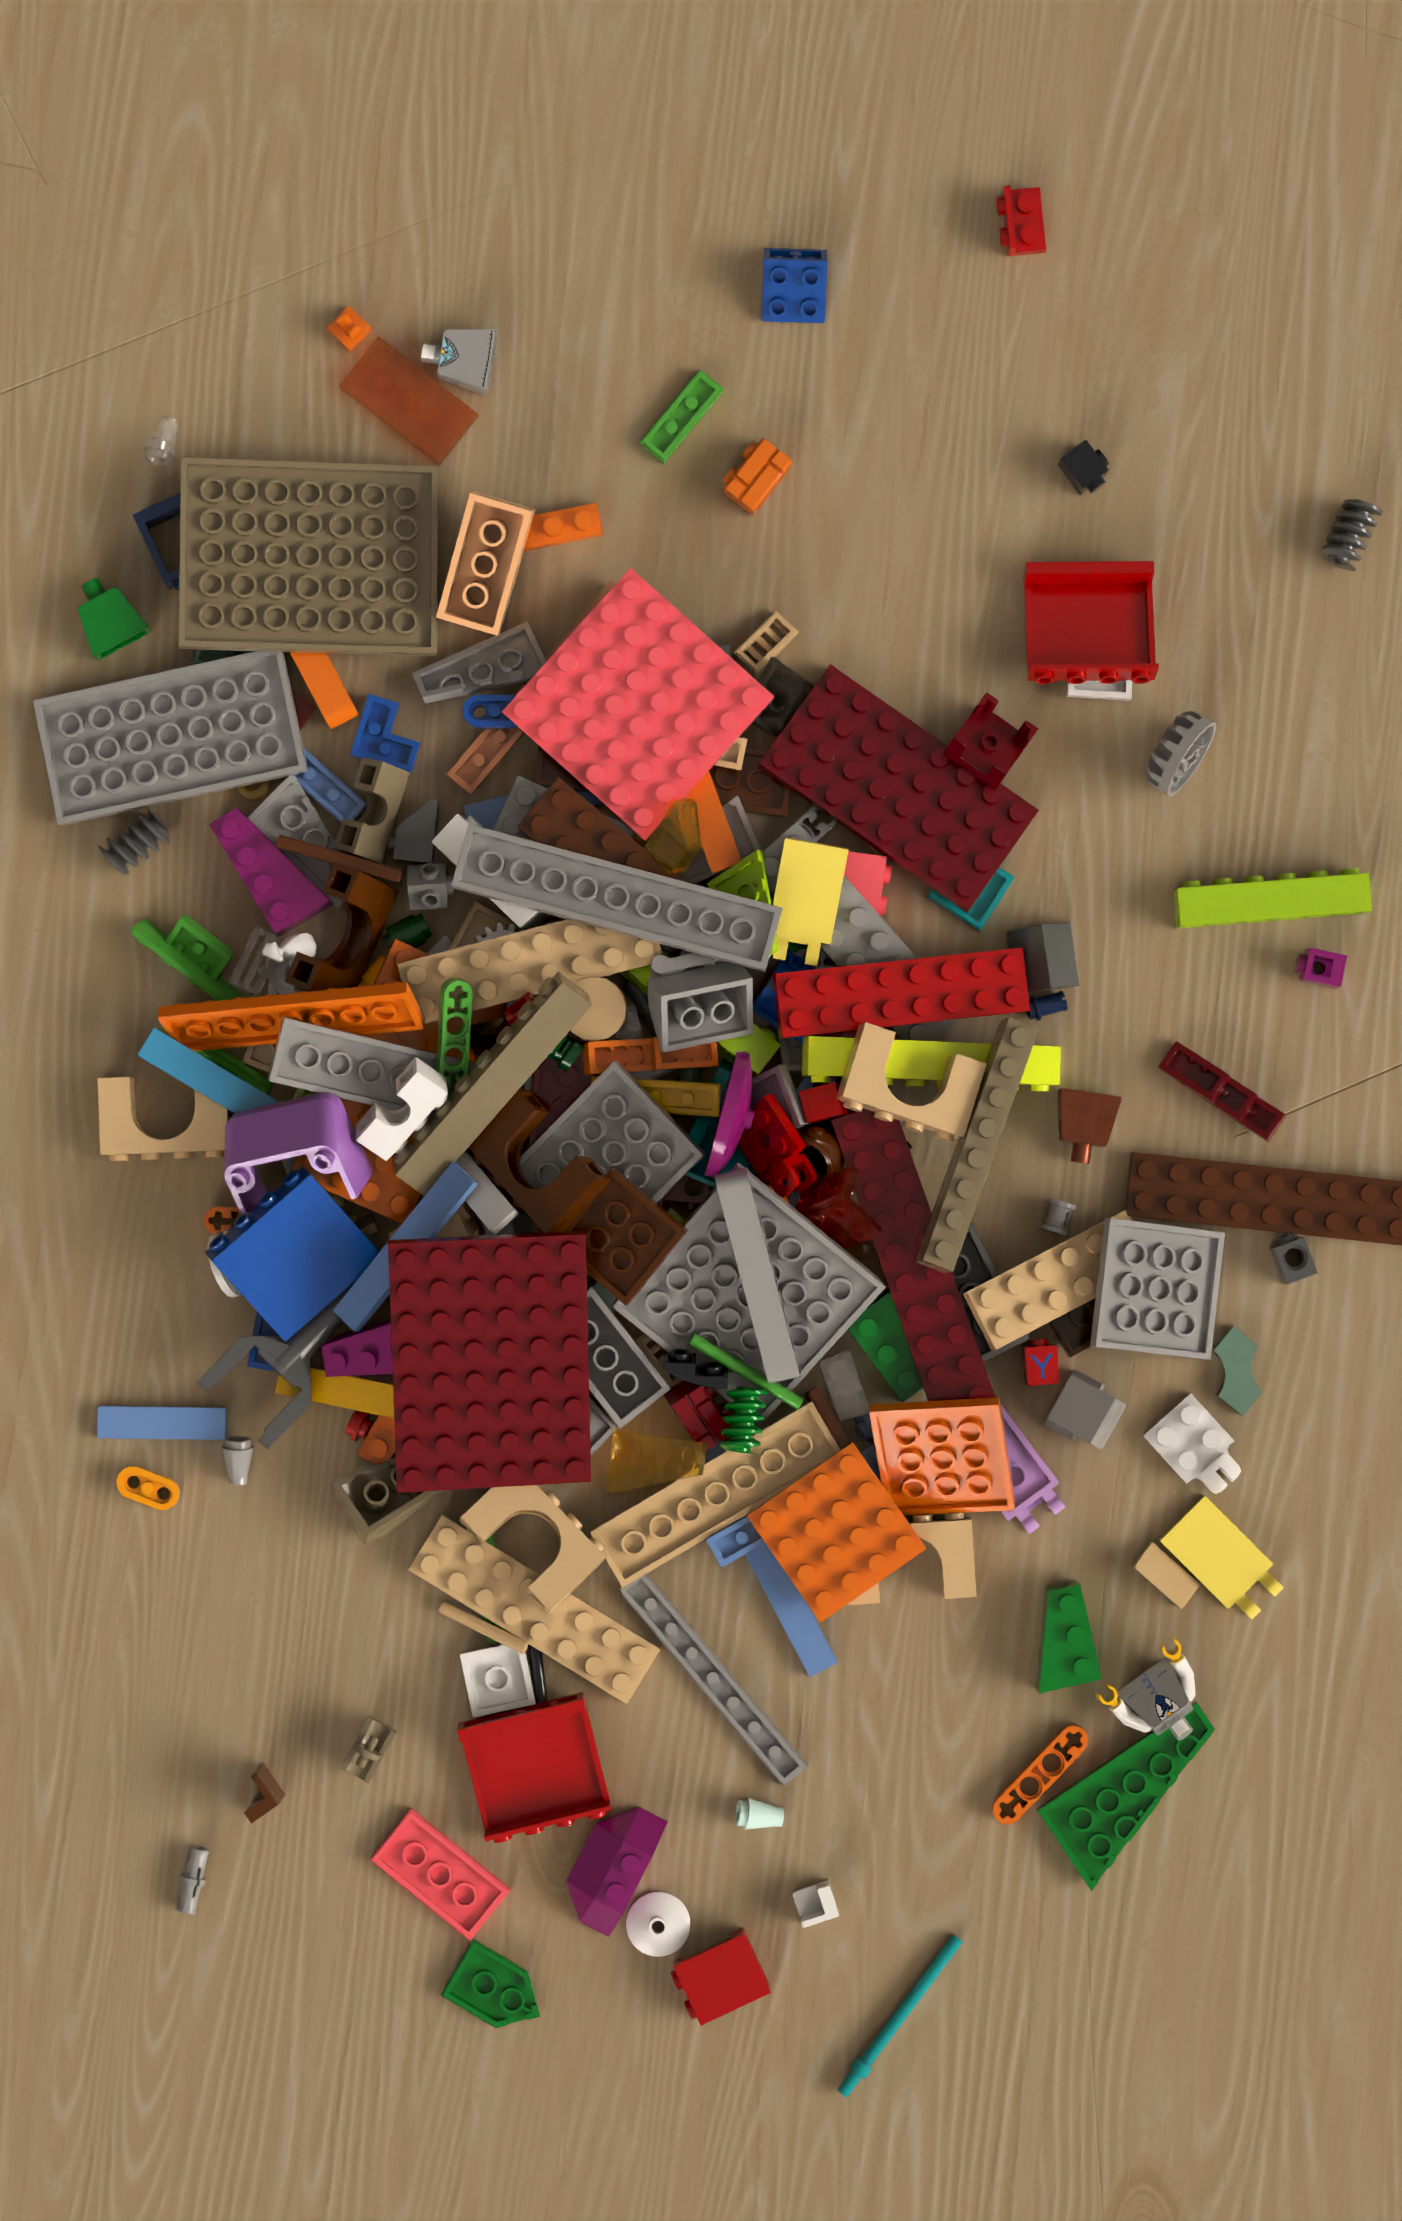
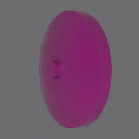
M741 1050L736 1052L705 1176L715 1178L716 1174L722 1173L735 1152L743 1130H750L755 1111L749 1110L752 1090V1066L750 1053Z

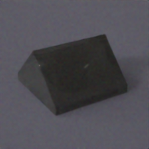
M771 656L758 682L775 698L751 725L778 738L814 686L778 659Z

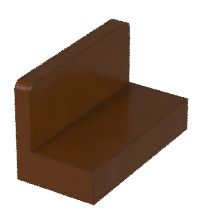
M264 1763L251 1775V1778L263 1794L253 1801L244 1812L251 1824L278 1806L285 1796V1793Z

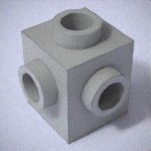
M446 863L408 865L407 890L410 910L448 908L449 895H454V888L451 887L453 876H447Z

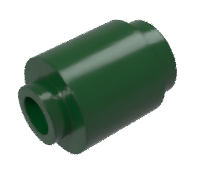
M422 913L416 916L411 914L386 927L388 934L384 935L383 938L388 948L393 939L417 948L426 943V939L433 936Z

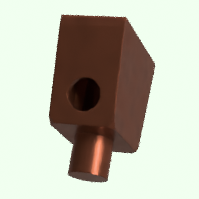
M1065 1088L1058 1089L1059 1141L1073 1143L1071 1162L1090 1164L1092 1146H1107L1122 1097Z

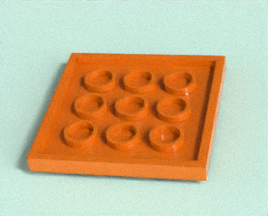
M999 1397L870 1404L869 1415L881 1483L904 1516L1015 1510V1496Z
M853 1442L747 1514L750 1522L820 1623L927 1549Z

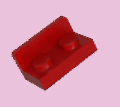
M1010 185L1003 186L1001 196L996 197L998 216L1003 215L1004 227L1000 228L1001 247L1007 248V257L1045 253L1046 241L1040 187L1010 190Z

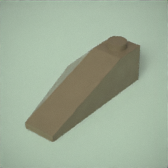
M396 1457L388 1459L387 1462L371 1466L370 1464L359 1466L331 1483L348 1522L365 1547L395 1529L446 1491L397 1493Z

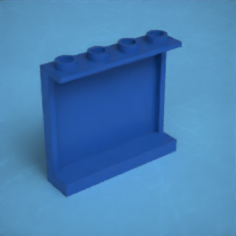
M304 1166L299 1170L291 1171L284 1178L283 1184L279 1188L262 1196L258 1202L259 1205L255 1209L238 1217L234 1222V1227L225 1235L221 1234L214 1238L209 1244V1249L205 1251L216 1267L285 1342L356 1281L379 1253Z

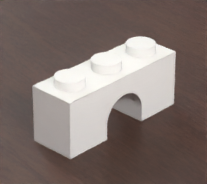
M417 1057L395 1079L396 1094L405 1100L407 1104L398 1110H387L374 1103L355 1125L356 1141L386 1161L394 1153L398 1154L402 1151L407 1143V1138L414 1130L419 1131L424 1126L430 1112L434 1108L441 1107L448 1096L446 1077Z

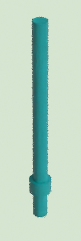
M955 1934L950 1937L861 2057L857 2056L851 2064L850 2068L852 2070L837 2089L843 2096L848 2097L861 2078L865 2079L873 2069L871 2066L961 1946L963 1941Z

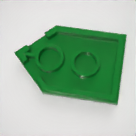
M473 1939L445 1985L441 1996L494 2028L540 2017L529 1971Z

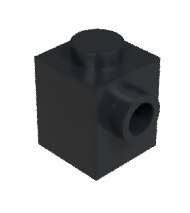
M1087 440L1060 458L1058 467L1080 495L1087 490L1093 493L1106 483L1104 477L1109 471L1107 468L1109 463L1104 454L1099 449L1094 451Z

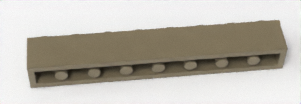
M559 971L553 978L549 977L541 984L538 990L539 994L532 1002L528 1001L521 1007L516 1021L510 1027L506 1026L501 1030L495 1045L489 1051L485 1050L481 1053L476 1061V1067L470 1074H464L455 1085V1091L446 1099L444 1104L439 1108H435L431 1119L419 1131L414 1132V1138L401 1152L395 1153L393 1157L395 1176L425 1196L448 1166L459 1159L592 1006L588 993Z
M1011 1017L999 1022L985 1062L987 1065L965 1136L958 1139L918 1250L915 1259L916 1263L942 1273L954 1271L1039 1028Z

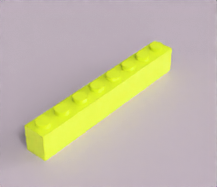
M803 1037L802 1076H811L812 1083H830V1077L842 1078L855 1038ZM894 1040L885 1068L886 1083L888 1086H893V1080H906L905 1086L925 1087V1081H937V1087L939 1088L949 1056L957 1053L985 1063L992 1044ZM1033 1045L1019 1085H1031L1030 1091L1050 1092V1086L1060 1085L1061 1047Z

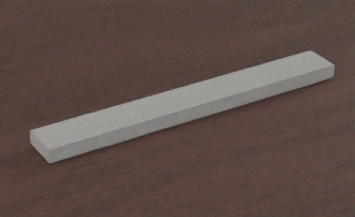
M648 1574L618 1589L621 1595L783 1787L808 1767V1764Z

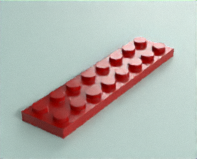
M1023 947L772 974L780 1039L855 1031L860 1024L865 1022L879 1027H891L1030 1011Z

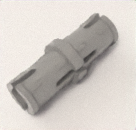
M195 1845L189 1846L185 1872L181 1873L179 1880L182 1882L175 1909L178 1912L196 1914L200 1890L206 1881L204 1872L210 1852L208 1848Z

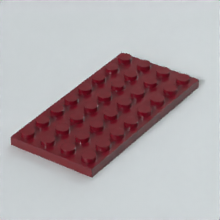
M831 664L758 764V767L884 856H887V858L966 913H968L1039 811L1001 783L994 790L943 754L948 747Z

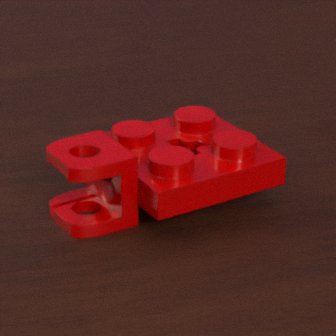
M773 1094L766 1095L752 1109L755 1113L750 1130H743L738 1145L760 1180L764 1184L770 1183L776 1194L784 1198L789 1196L794 1189L798 1193L805 1192L816 1181L817 1175L804 1153L798 1155L806 1147V1144ZM766 1134H769L770 1139L768 1140L769 1145L766 1142ZM800 1170L805 1174L804 1181L800 1179ZM787 1179L786 1186L783 1185L782 1180Z

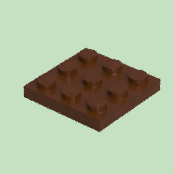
M611 1168L606 1174L610 1179L609 1183L564 1232L585 1231L587 1273L627 1306L687 1233L688 1229L619 1170Z

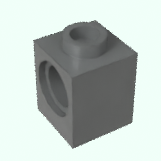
M1294 1233L1275 1239L1277 1245L1269 1248L1282 1284H1290L1318 1273L1305 1237L1295 1238ZM1291 1248L1296 1249L1300 1255L1299 1262L1293 1267L1289 1266L1285 1261V1254Z

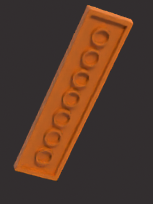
M391 982L389 984L372 986L360 985L358 987L342 989L329 988L327 990L311 992L298 991L281 995L267 994L261 997L250 998L237 997L220 1001L206 1000L190 1004L176 1003L169 1006H159L157 1018L168 1036L193 1051L276 1044L283 1017L358 1035L422 1030L425 1028V1017L407 982Z

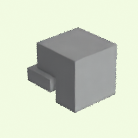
M1075 1369L1044 1425L1072 1441H1075L1078 1436L1102 1450L1127 1405L1103 1392L1105 1385Z

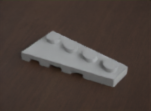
M528 621L500 633L498 636L495 635L417 670L412 675L425 704L530 681L547 661Z
M289 775L248 817L274 845H276L278 836L283 835L338 851L333 849L335 840L295 775ZM278 848L303 874L323 891L334 864ZM324 893L338 908L342 907L343 903L340 900Z

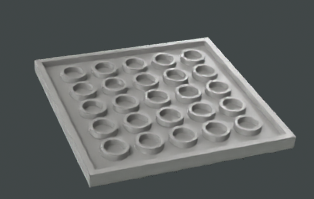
M737 1162V1164L730 1171L742 1169L745 1167H743L740 1163ZM749 1172L801 1372V1377L777 1383L792 1391L886 1288V1283ZM716 1186L683 1223V1226L688 1229L687 1233L633 1301L625 1306L620 1300L616 1299L612 1307L667 1352L673 1349H686L690 1353H696V1365L717 1361L688 1345L694 1333L766 1376ZM728 1369V1389L714 1388L730 1402H735V1400L728 1397L726 1393L729 1390L736 1389L737 1387L735 1386L762 1389ZM770 1393L758 1396L760 1401L766 1403V1407L756 1409L757 1413L764 1416V1420L756 1422L759 1426L782 1402V1400Z

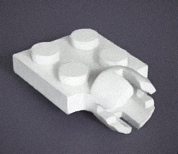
M1191 1393L1143 1436L1186 1484L1197 1478L1211 1492L1217 1494L1228 1486L1216 1472L1218 1469L1231 1482L1241 1472L1240 1466L1228 1453V1448L1234 1440Z

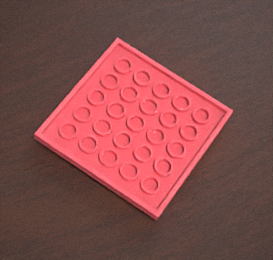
M630 568L505 707L502 713L643 840L647 841L775 697Z

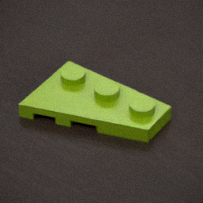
M755 850L707 883L711 889L771 905L764 855L761 850ZM776 935L770 956L779 951Z

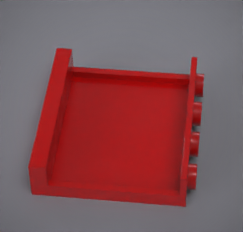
M1154 561L1026 562L1023 577L1027 681H1035L1038 684H1051L1054 681H1067L1070 684L1100 681L1103 684H1113L1120 680H1131L1136 684H1144L1150 680H1155L1159 663H1156L1152 591Z
M583 1692L458 1723L457 1732L460 1743L462 1742L479 1806L485 1830V1842L493 1840L494 1843L505 1842L512 1839V1835L525 1832V1835L537 1834L544 1830L543 1827L556 1824V1827H566L575 1823L574 1819L586 1816L589 1820L598 1819L605 1816L606 1811L611 1810V1801Z

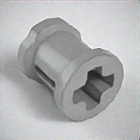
M1049 1198V1211L1045 1223L1041 1224L1040 1229L1067 1237L1069 1232L1066 1228L1071 1212L1075 1211L1076 1206Z

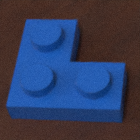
M368 694L350 755L359 759L364 757L383 761L412 774L421 743L391 734L400 706L398 702Z

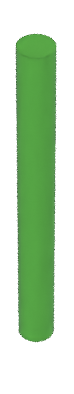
M694 1333L691 1336L688 1345L763 1390H767L768 1393L796 1410L802 1405L804 1399L777 1382L769 1384L767 1376Z

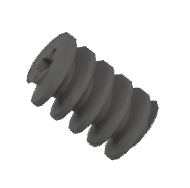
M1347 499L1342 504L1344 511H1340L1336 517L1338 522L1333 523L1331 527L1334 534L1327 536L1326 542L1328 545L1323 546L1320 552L1333 565L1341 569L1355 571L1356 568L1349 563L1350 560H1361V556L1355 552V549L1365 550L1367 547L1360 538H1371L1372 534L1365 528L1366 526L1376 527L1377 522L1371 518V515L1381 516L1383 511L1371 503L1358 499Z
M147 807L148 819L140 814L137 815L139 826H135L130 822L126 823L129 831L128 834L119 829L116 831L119 839L118 842L109 837L106 839L109 847L108 850L98 845L100 851L110 864L124 875L129 874L126 863L134 867L139 866L137 855L146 860L149 858L147 847L157 852L159 850L157 840L165 844L169 843L168 830L150 807Z

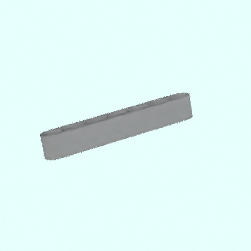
M748 1168L716 1174L717 1191L768 1383L801 1377L795 1346Z

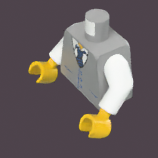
M1172 1637L1176 1644V1648L1172 1651H1167L1161 1642L1160 1646L1163 1654L1166 1656L1118 1692L1111 1685L1104 1684L1110 1689V1696L1107 1699H1103L1097 1692L1095 1695L1097 1700L1105 1705H1109L1111 1712L1125 1726L1143 1733L1152 1730L1156 1735L1169 1728L1179 1741L1193 1731V1728L1184 1716L1194 1709L1191 1701L1196 1694L1194 1673L1185 1656L1180 1654L1182 1648L1179 1640L1176 1637Z

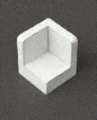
M828 1880L793 1891L792 1894L802 1928L839 1917V1911Z

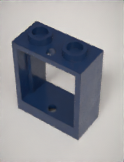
M181 492L133 514L165 585L169 589L174 587L175 590H179L180 568L169 573L149 529L180 515Z

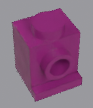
M1308 948L1305 950V955H1298L1295 972L1301 973L1299 981L1337 989L1342 985L1347 955ZM1317 962L1323 966L1321 974H1316L1313 971L1314 963Z

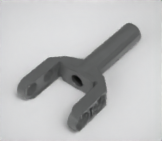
M356 1281L286 1342L280 1336H241L197 1382L203 1390L207 1391L212 1385L218 1384L255 1347L258 1350L257 1354L293 1389L297 1387L300 1392L265 1427L263 1435L258 1439V1442L266 1449L311 1404L310 1357L344 1323L333 1309Z

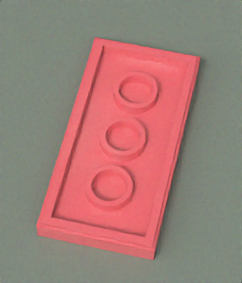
M410 1808L370 1858L373 1863L469 1941L511 1889L412 1808Z

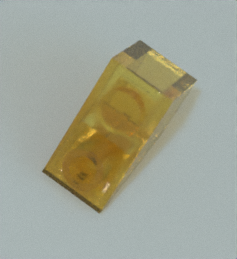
M676 799L667 806L664 812L665 817L649 836L648 842L644 846V849L649 852V857L668 874L685 873L702 848L696 802L693 799Z

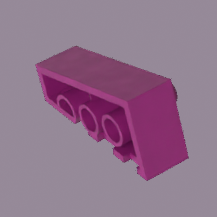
M237 808L209 824L271 928L279 937L334 904Z
M388 1318L376 1324L366 1325L360 1332L351 1330L338 1334L323 1344L322 1353L326 1377L392 1374L391 1319Z

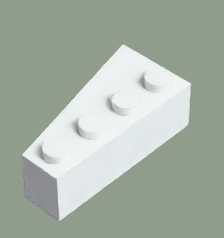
M457 813L431 841L456 866L468 825L471 824L484 828L471 815L466 819ZM491 899L523 930L547 925L554 917L551 914Z

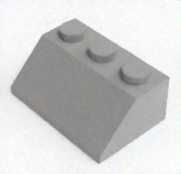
M728 962L648 978V1007L662 1053L753 1034V978L743 966Z

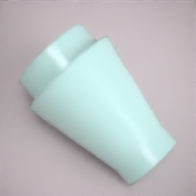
M748 1797L746 1800H738L735 1813L736 1826H743L744 1830L782 1827L784 1820L783 1808Z

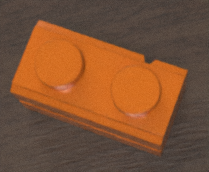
M764 438L758 444L752 442L742 455L745 461L739 469L733 466L722 481L726 484L723 488V493L752 516L755 515L790 470L793 463L787 455Z

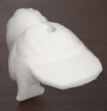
M296 933L285 938L279 947L276 942L266 943L262 950L263 955L267 956L266 967H261L258 972L267 976L270 980L268 994L281 995L305 991L285 982V978L297 951L310 957L315 956L317 945L312 935Z

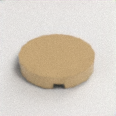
M589 977L579 980L575 984L588 993L592 1006L574 1025L571 1032L584 1040L600 1041L610 1038L621 1029L626 1020L628 1007L622 991L616 984L605 978Z

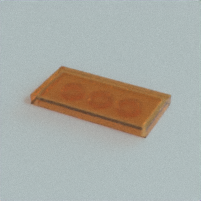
M379 336L339 385L340 389L439 466L479 417L478 413Z

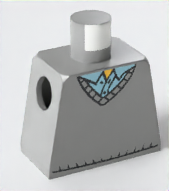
M444 330L442 345L423 343L421 362L438 364L437 375L440 381L488 396L497 343L496 330Z

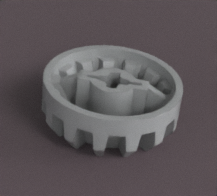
M1197 711L1182 712L1181 715L1176 716L1174 723L1168 725L1164 736L1159 738L1156 749L1151 752L1152 758L1146 764L1147 770L1145 774L1149 784L1168 797L1174 796L1187 783L1204 758L1214 738L1217 727L1216 723Z

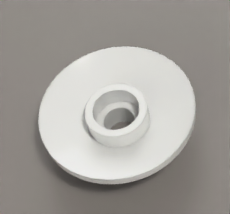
M660 1891L650 1892L638 1898L631 1906L627 1915L626 1929L630 1941L642 1953L655 1957L667 1956L680 1949L687 1940L690 1931V1917L685 1905L674 1895ZM655 1921H661L664 1924V1929L656 1932L653 1930L652 1924Z

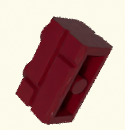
M682 1380L679 1385L676 1384L666 1392L664 1397L701 1452H706L715 1446L718 1441L727 1438L721 1434V1430L731 1428V1425L723 1422V1417L731 1414L729 1410L725 1409L723 1402L717 1405L713 1400V1397L717 1395L714 1388Z

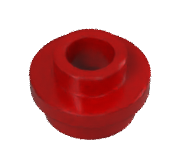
M356 1410L352 1414L345 1430V1434L350 1435L351 1440L357 1442L360 1437L366 1438L373 1421L369 1420L370 1413H361Z

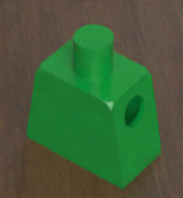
M94 578L81 586L89 601L80 605L77 610L91 652L99 661L152 633L149 626L117 587L105 592L98 578Z

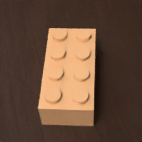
M476 491L469 494L436 618L496 636L501 633L535 509Z

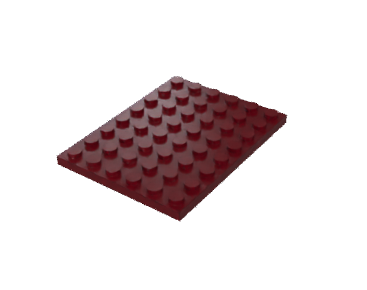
M585 1231L388 1240L397 1493L591 1482Z

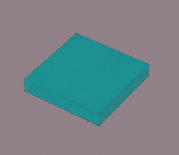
M999 867L968 913L933 889H931L927 898L973 928L981 931L1015 877Z

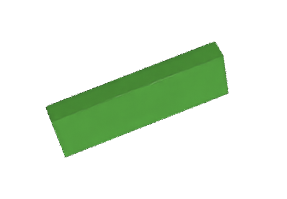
M699 369L641 439L639 444L665 464L722 395L724 388Z

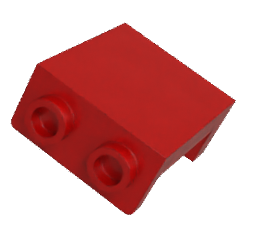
M744 1928L733 1932L732 1937L684 1960H680V1958L674 1960L673 1967L675 1970L670 1972L677 1989L683 1988L688 1997V2000L684 2001L691 2019L697 2017L701 2026L771 1993V1986Z

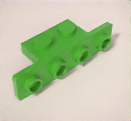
M185 914L179 919L169 936L147 919H143L130 930V933L137 938L141 945L152 949L162 957L165 964L176 968L187 977V980L192 985L200 987L212 996L213 1001L230 1000L237 997L244 998L242 993L220 977L236 953Z

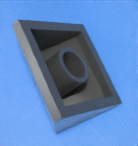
M1070 923L1041 924L1007 931L1009 949L1023 947L1028 993L1079 986Z

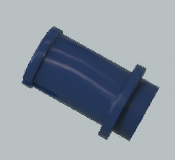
M1063 991L1037 999L1034 996L1030 997V1011L1027 1012L1028 1018L1040 1021L1042 1016L1068 1010L1066 999L1063 1000L1065 997Z

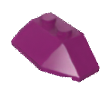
M636 1807L630 1811L595 1823L566 1879L581 1923L608 1937L610 1936L651 1861L668 1821L641 1807Z

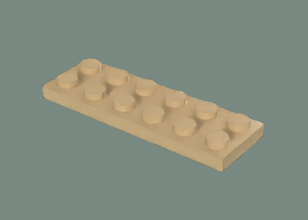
M1126 1210L1109 1217L1132 1221L1131 1217L1127 1215ZM1105 1220L963 1293L991 1351L1007 1345L1096 1298Z

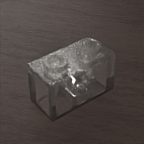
M847 1349L821 1358L818 1362L838 1420L843 1422L868 1413L869 1406L850 1351Z

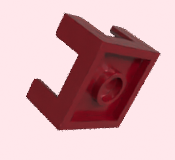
M986 692L943 754L996 790L1038 731V728L1030 722L1024 721L1019 730H1017L993 713L999 701Z

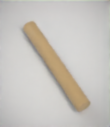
M445 1601L439 1608L440 1614L521 1654H524L528 1648V1642Z

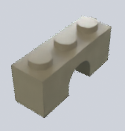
M362 757L353 788L364 793L367 800L366 812L357 821L342 819L333 849L381 864L410 773L383 761Z

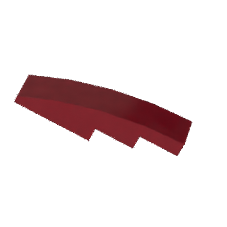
M1177 1041L1158 1066L1159 1069L1266 1142L1270 1141L1286 1118L1283 1112L1259 1098L1256 1093L1232 1079L1229 1074Z

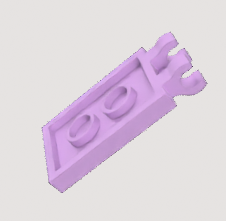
M1001 1405L1015 1496V1510L1001 1511L1007 1521L1016 1516L1030 1534L1039 1527V1524L1030 1514V1510L1042 1501H1045L1056 1515L1065 1508V1505L1052 1489L1059 1484V1481Z

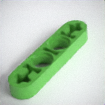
M459 977L447 979L442 984L440 990L436 1071L446 1077L447 1086L450 1084V1075L444 1072V1070L453 1072L452 1080L455 1084L464 1074H468L473 993L470 985ZM456 986H459L464 991L463 994L457 997V1005L463 1008V1011L454 1009L455 1000L449 995L450 992L455 991ZM455 1016L461 1017L463 1021L462 1028L454 1033L448 1032L446 1027L448 1020ZM451 1048H458L461 1052L458 1062L447 1064L444 1058L445 1053Z

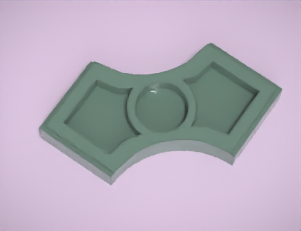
M1231 1326L1212 1350L1219 1358L1223 1367V1382L1217 1396L1243 1416L1263 1392L1256 1384L1251 1370L1252 1358L1258 1345L1236 1327Z

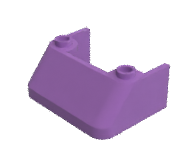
M322 1092L239 1111L232 1115L225 1127L224 1177L241 1215L250 1213L259 1205V1200L267 1193L255 1166L306 1155L311 1166L320 1173L330 1174L339 1172L351 1199L359 1196L374 1171L362 1145L356 1141L355 1129L339 1097L329 1092Z

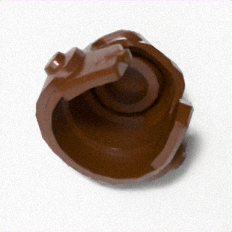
M817 1123L809 1124L803 1130H797L806 1144V1147L799 1155L803 1153L806 1155L817 1175L816 1181L810 1187H825L836 1181L842 1173L844 1157L834 1129ZM800 1170V1179L804 1181L805 1174Z

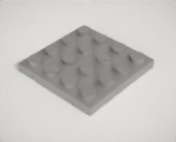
M1105 1218L1090 1346L1211 1360L1225 1233Z

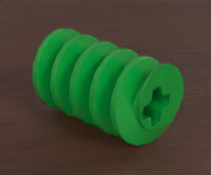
M735 1386L737 1387L736 1389L729 1390L726 1393L735 1402L725 1404V1409L732 1412L733 1415L723 1417V1422L731 1425V1428L721 1430V1434L729 1438V1441L720 1442L719 1447L726 1451L758 1455L751 1451V1448L760 1446L761 1442L752 1438V1436L762 1433L763 1429L754 1425V1422L764 1420V1416L757 1413L756 1409L766 1407V1403L760 1401L758 1396L766 1395L768 1391Z

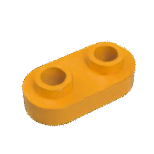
M129 1466L123 1469L117 1477L118 1491L124 1497L152 1508L167 1510L173 1507L180 1498V1488L173 1479L140 1466ZM131 1476L139 1478L140 1484L138 1487L134 1488L129 1484ZM161 1487L169 1490L170 1495L167 1499L159 1496Z

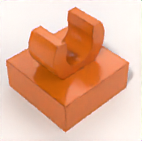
M348 305L327 327V330L351 353L372 331V328Z

